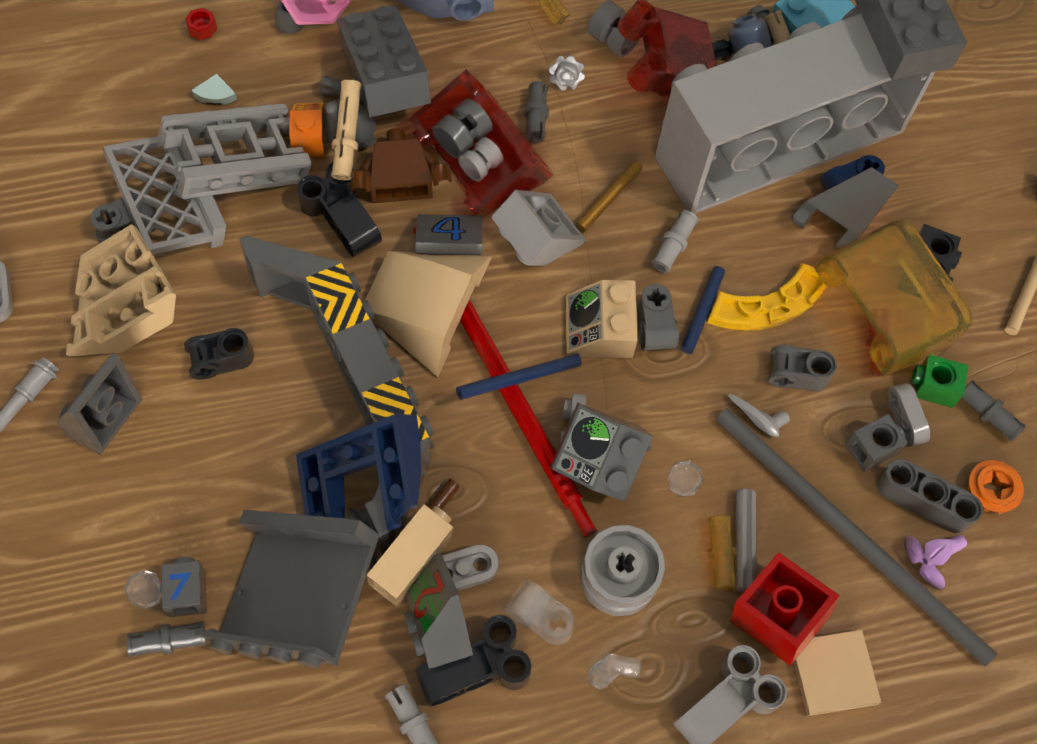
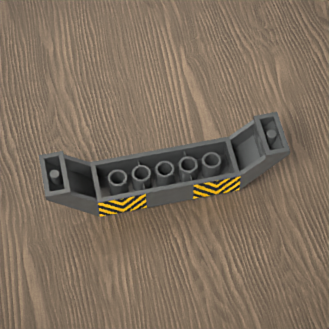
M250 236L240 238L239 241L248 272L260 297L271 295L312 311L366 425L396 413L417 416L421 449V486L431 463L430 449L434 448V444L430 436L434 435L427 417L425 415L420 417L415 406L419 404L412 387L408 386L405 388L401 377L404 374L396 357L390 358L386 348H389V343L382 328L376 330L372 320L375 319L369 302L367 300L362 302L358 292H361V288L355 274H348L342 262ZM379 483L373 500L364 505L368 527L379 534L377 546L383 555L401 533L411 508L400 518L401 526L398 529L387 530Z

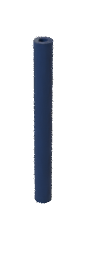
M573 354L461 385L456 388V393L460 400L580 367L582 360L579 354Z

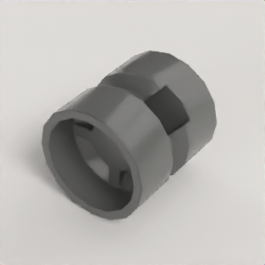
M607 0L594 12L589 21L587 31L599 42L604 43L607 41L606 45L619 57H624L638 44L645 26L632 15L625 16L623 8L612 0Z
M466 98L453 108L452 115H445L433 125L432 130L441 147L451 156L459 158L473 147V141L478 142L490 133L493 126L485 110L474 100Z

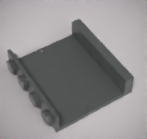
M243 510L239 523L255 533L256 536L221 632L211 628L209 631L199 629L197 635L210 641L209 647L225 654H231L232 650L236 649L238 653L254 659H260L261 654H266L267 658L284 664H289L290 659H297L299 664L314 669H319L321 663L337 666L379 534L362 521L355 519Z

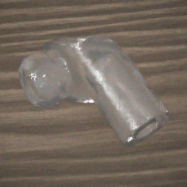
M607 654L591 667L588 679L595 688L604 689L618 675L638 678L641 659Z

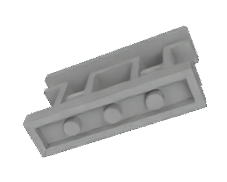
M266 104L255 107H237L226 110H207L197 113L163 116L158 136L160 141L163 142L164 149L181 147L186 160L176 163L174 173L175 178L179 179L177 189L181 199L298 184L303 177L308 176L312 164L308 152L304 153L302 147L287 148L282 138V135L288 134L290 117H286L288 111L286 104ZM265 131L267 137L257 138L255 132ZM204 138L206 144L194 145L192 139ZM243 140L248 153L225 156L220 142ZM273 150L275 157L264 158L263 151ZM199 158H212L214 164L201 166Z

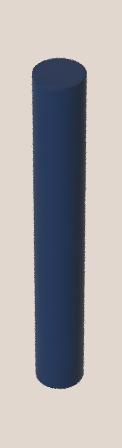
M713 267L686 333L681 350L687 354L694 352L725 274V270L722 267Z

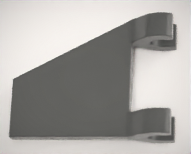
M871 167L807 200L794 214L793 222L804 229L815 211H820L847 230L835 246V251L846 257L897 189L898 184Z

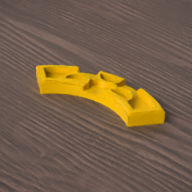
M801 263L792 279L780 287L778 291L762 297L759 295L737 296L720 291L707 323L722 328L743 331L769 329L783 325L799 317L815 304L826 289L832 274Z

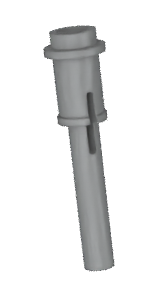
M41 357L39 361L34 360L33 364L35 366L18 386H15L14 390L17 392L0 411V433L28 400L33 402L34 398L51 379L55 380L57 378L55 374L59 369L46 358Z

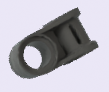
M123 198L100 205L91 214V222L97 229L96 236L100 243L112 236L110 231H114V234L127 226L134 225ZM143 202L138 207L139 213L153 218L156 213L154 207ZM104 213L106 214V217H107V220H105V221H104V218H103V214H104Z
M661 284L648 285L644 289L641 300L637 305L639 339L643 351L674 349L678 346L679 333L674 317L672 296L670 291Z
M790 345L775 346L770 350V357L773 359V370L769 375L768 381L772 386L778 388L821 391L829 385L836 371L837 362L832 354L824 350L796 348ZM812 368H819L825 374H818Z

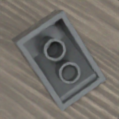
M112 353L94 375L92 374L87 377L82 385L81 392L73 402L68 403L63 408L60 419L57 421L67 436L100 455L142 401L138 390L118 355Z

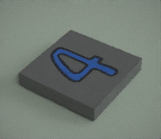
M418 214L415 253L481 255L482 216Z

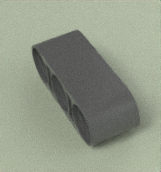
M895 459L891 461L877 478V489L882 496L950 532L962 533L982 516V503L975 495L908 460ZM891 474L898 476L902 481V485L893 481ZM923 491L929 492L933 496L934 502L928 500ZM956 508L964 511L966 518L958 515Z

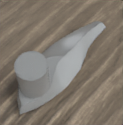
M731 393L728 394V397L746 413L759 429L771 436L779 437V428L790 421L789 415L783 410L771 417L745 400Z

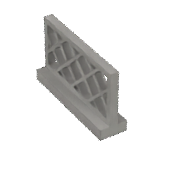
M159 136L103 146L104 156L134 226L140 232L152 255L203 243H209L210 248L224 244L227 226L212 195L183 199L188 203L187 208L183 211L169 205L173 196L181 198L177 189L179 179L175 181L174 185L157 179L162 171L174 175L176 163L178 161H186L181 147L165 148V156L160 160L146 154L149 149L159 147L164 149L163 142L160 141ZM127 154L135 159L130 166L118 162L115 156ZM141 161L156 167L152 176L136 170ZM130 177L146 183L141 192L127 186L126 183ZM152 186L168 193L163 202L147 195ZM141 202L158 209L153 218L139 213L138 207ZM163 212L179 218L174 228L158 221ZM186 221L198 226L201 233L189 235L180 231ZM154 228L168 234L169 237L166 241L152 243L149 234Z

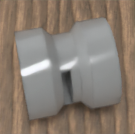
M486 137L481 138L474 144L472 151L467 150L459 157V164L463 171L476 182H480L487 176L490 168L495 169L503 162V155L498 146Z

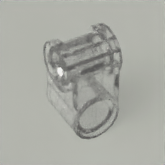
M525 578L503 608L512 619L522 626L529 628L550 644H564L573 634L574 616L572 611L530 579ZM559 619L564 620L563 628L551 629V621L556 623Z

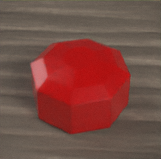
M207 9L191 10L185 18L190 36L199 40L212 37L217 30L213 12Z

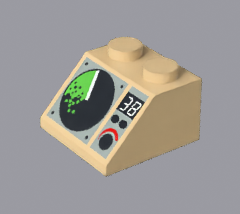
M600 280L566 294V356L579 354L580 357L633 358L638 341L635 281Z

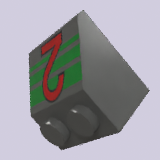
M436 554L406 595L409 611L403 612L416 655L425 656L429 669L473 655L459 594L442 554Z

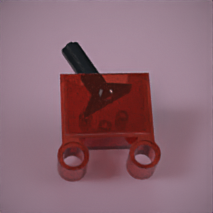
M645 0L636 1L618 22L619 32L627 40L636 42L643 38L645 54L627 72L629 84L639 92L652 91L660 96H670L672 82L682 70L694 64H704L709 69L717 66V60L728 57L733 53L730 40L722 39L711 42L707 22L654 7Z

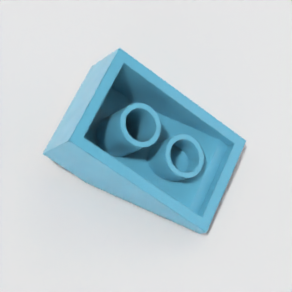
M780 0L775 3L772 13L778 10L782 11V16L791 34L797 28L807 23L815 22L822 28L841 21L855 6L850 0Z

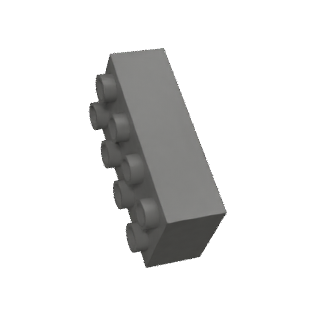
M856 6L841 21L822 28L815 22L807 23L792 32L784 42L764 48L761 43H752L735 53L729 62L709 69L704 64H694L682 70L674 78L671 85L672 89L666 114L662 121V130L655 158L684 208L696 214L903 133L935 72L891 80L859 8Z

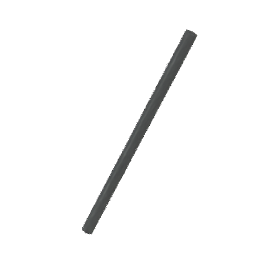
M728 408L720 413L716 421L982 665L987 666L996 657L997 653Z

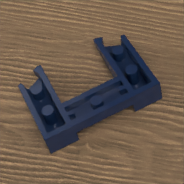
M396 413L296 454L304 515L345 518L344 477L376 464L387 530L398 529L401 526L400 518L409 508H416L418 506L421 449L416 415Z

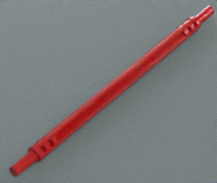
M417 226L413 229V233L415 234V236ZM469 300L460 322L491 377L510 372ZM518 384L499 389L550 480L549 482L555 489L558 498H560L563 507L570 510L584 537L593 535L597 532V529L581 503L583 497L577 490L575 483L572 479L550 468L556 451Z

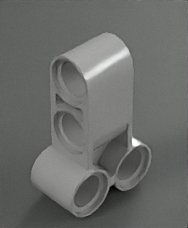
M740 645L733 648L722 662L721 669L725 679L673 724L689 744H712L750 709L762 715L770 714L786 700L787 689L779 677L771 674L761 676L758 673L761 660L757 651L752 647ZM733 658H743L749 665V673L742 674L737 672L733 667ZM759 686L769 687L773 691L774 703L769 704L761 700L758 694Z

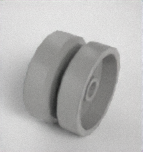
M630 525L611 526L599 532L589 543L580 570L581 588L588 601L601 612L613 616L632 615L644 609L653 599L661 585L665 572L663 552L657 541L647 532Z

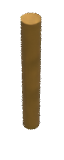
M633 161L576 222L575 226L579 231L586 232L641 172L643 168L639 162Z

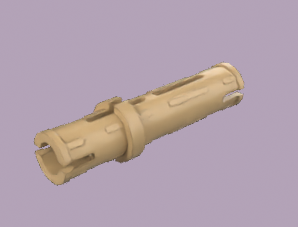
M349 79L341 81L336 139L332 140L334 160L331 176L338 180H351L354 152L358 151V143L355 139L362 84Z

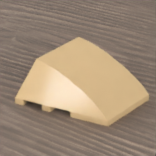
M134 225L127 226L80 256L75 294L79 295L80 299L78 312L71 316L70 324L75 326L73 344H67L66 355L84 356L122 353L173 323L176 294Z
M388 251L365 301L369 302L375 319L372 321L438 377L451 350L449 343L474 287H479L491 256L417 254L415 252Z

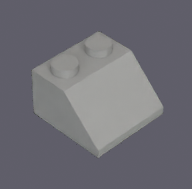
M515 190L492 216V219L498 225V231L501 236L512 244L516 250V256L526 265L546 266L583 245L586 241L585 237L551 193Z

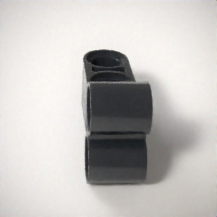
M332 162L326 168L325 178L322 179L316 175H308L297 184L301 210L309 216L323 215L348 253L355 257L381 243L382 237L376 224L355 196L356 189L351 191V180L338 183L336 182L338 179L332 178ZM311 194H317V195H318L317 197H314V198L307 197V196H309V195H311Z
M495 615L489 618L484 625L483 639L471 644L472 656L429 669L426 662L415 670L428 706L442 704L496 680H499L504 687L510 690H518L526 686L530 680L532 665L526 653L513 649L516 643L517 630L512 619L505 615ZM496 628H504L509 632L510 638L504 643H496L489 635ZM510 662H519L524 667L525 672L519 678H510L505 674L504 667Z

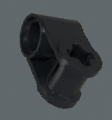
M229 328L208 335L194 336L184 343L185 351L189 353L191 367L189 368L190 377L197 380L209 379L219 374L244 369L254 359V350L246 333L238 328ZM235 346H243L237 352H230V350Z

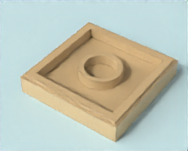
M862 630L814 637L794 661L806 716L875 706L882 703Z

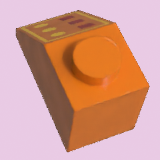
M294 103L290 110L289 139L291 148L302 147L304 153L308 152L310 159H325V103Z

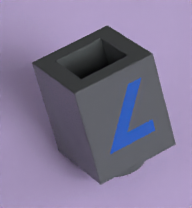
M181 557L172 560L171 564H162V609L169 617L207 613L206 573L200 561H195L194 558Z

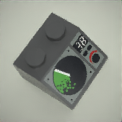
M577 403L550 468L593 491L625 502L653 436L639 425Z

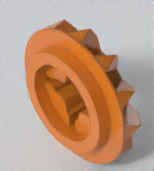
M986 460L976 465L968 475L969 484L967 490H970L971 494L980 500L982 507H984V512L993 511L1000 515L1014 510L1023 499V481L1018 472L1007 463L998 460ZM993 480L995 486H1001V488L1005 489L995 495L993 490L984 487L988 486Z

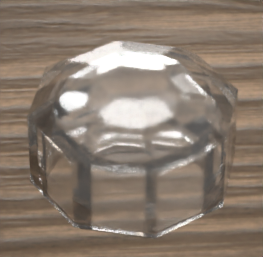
M690 460L676 462L667 476L670 490L680 497L694 495L703 482L701 468Z
M141 570L129 577L124 591L133 606L148 609L160 603L162 583L156 573Z

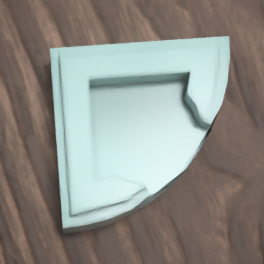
M218 74L192 89L193 97L205 104L210 102L226 105L237 100L236 93Z

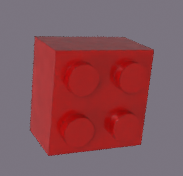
M778 552L735 602L730 622L791 666L830 618L840 595Z

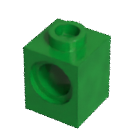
M929 354L921 365L916 364L911 376V383L915 384L914 390L918 399L953 408L964 395L969 365ZM933 377L938 378L942 384L936 382Z

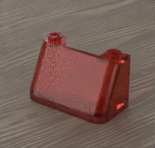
M467 69L434 96L430 104L424 105L409 118L416 127L413 134L421 144L426 146L429 143L438 151L443 160L450 165V169L466 189L464 192L467 198L464 200V203L475 215L481 213L486 216L499 209L515 190L532 191L545 184L554 176L550 168L493 95ZM466 98L477 102L489 116L493 128L485 137L492 140L503 155V162L495 169L490 168L488 175L480 182H476L466 175L459 164V158L451 156L441 147L432 130L433 125L445 115H452L453 108Z

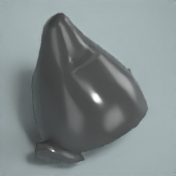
M340 98L325 105L327 115L324 127L328 141L331 144L332 140L336 139ZM359 102L355 141L358 143L359 149H364L375 143L374 131L376 122L374 117H369L365 105Z

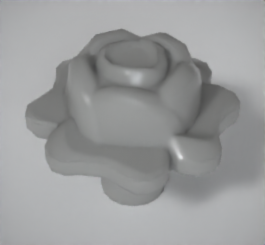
M562 55L558 56L555 63L550 65L548 69L552 74L550 82L557 84L561 91H565L568 87L571 90H575L578 83L585 79V74L582 72L584 64L576 61L573 55H568L566 59Z

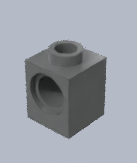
M887 414L854 431L845 445L863 472H866L898 455L908 442L905 439V433L901 426L894 422L890 415ZM873 437L882 440L885 447L876 444Z

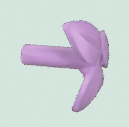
M957 535L951 539H934L926 543L924 551L916 538L907 536L905 546L911 563H922L920 568L922 578L931 586L943 590L945 588V580L936 568V565H943L952 554L965 548L967 540L962 535Z

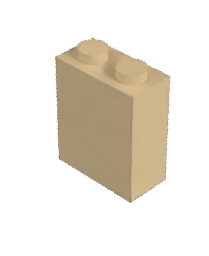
M424 504L367 574L368 584L398 607L432 557L441 553L451 540L453 526L449 523L452 519L437 506H434L431 510Z

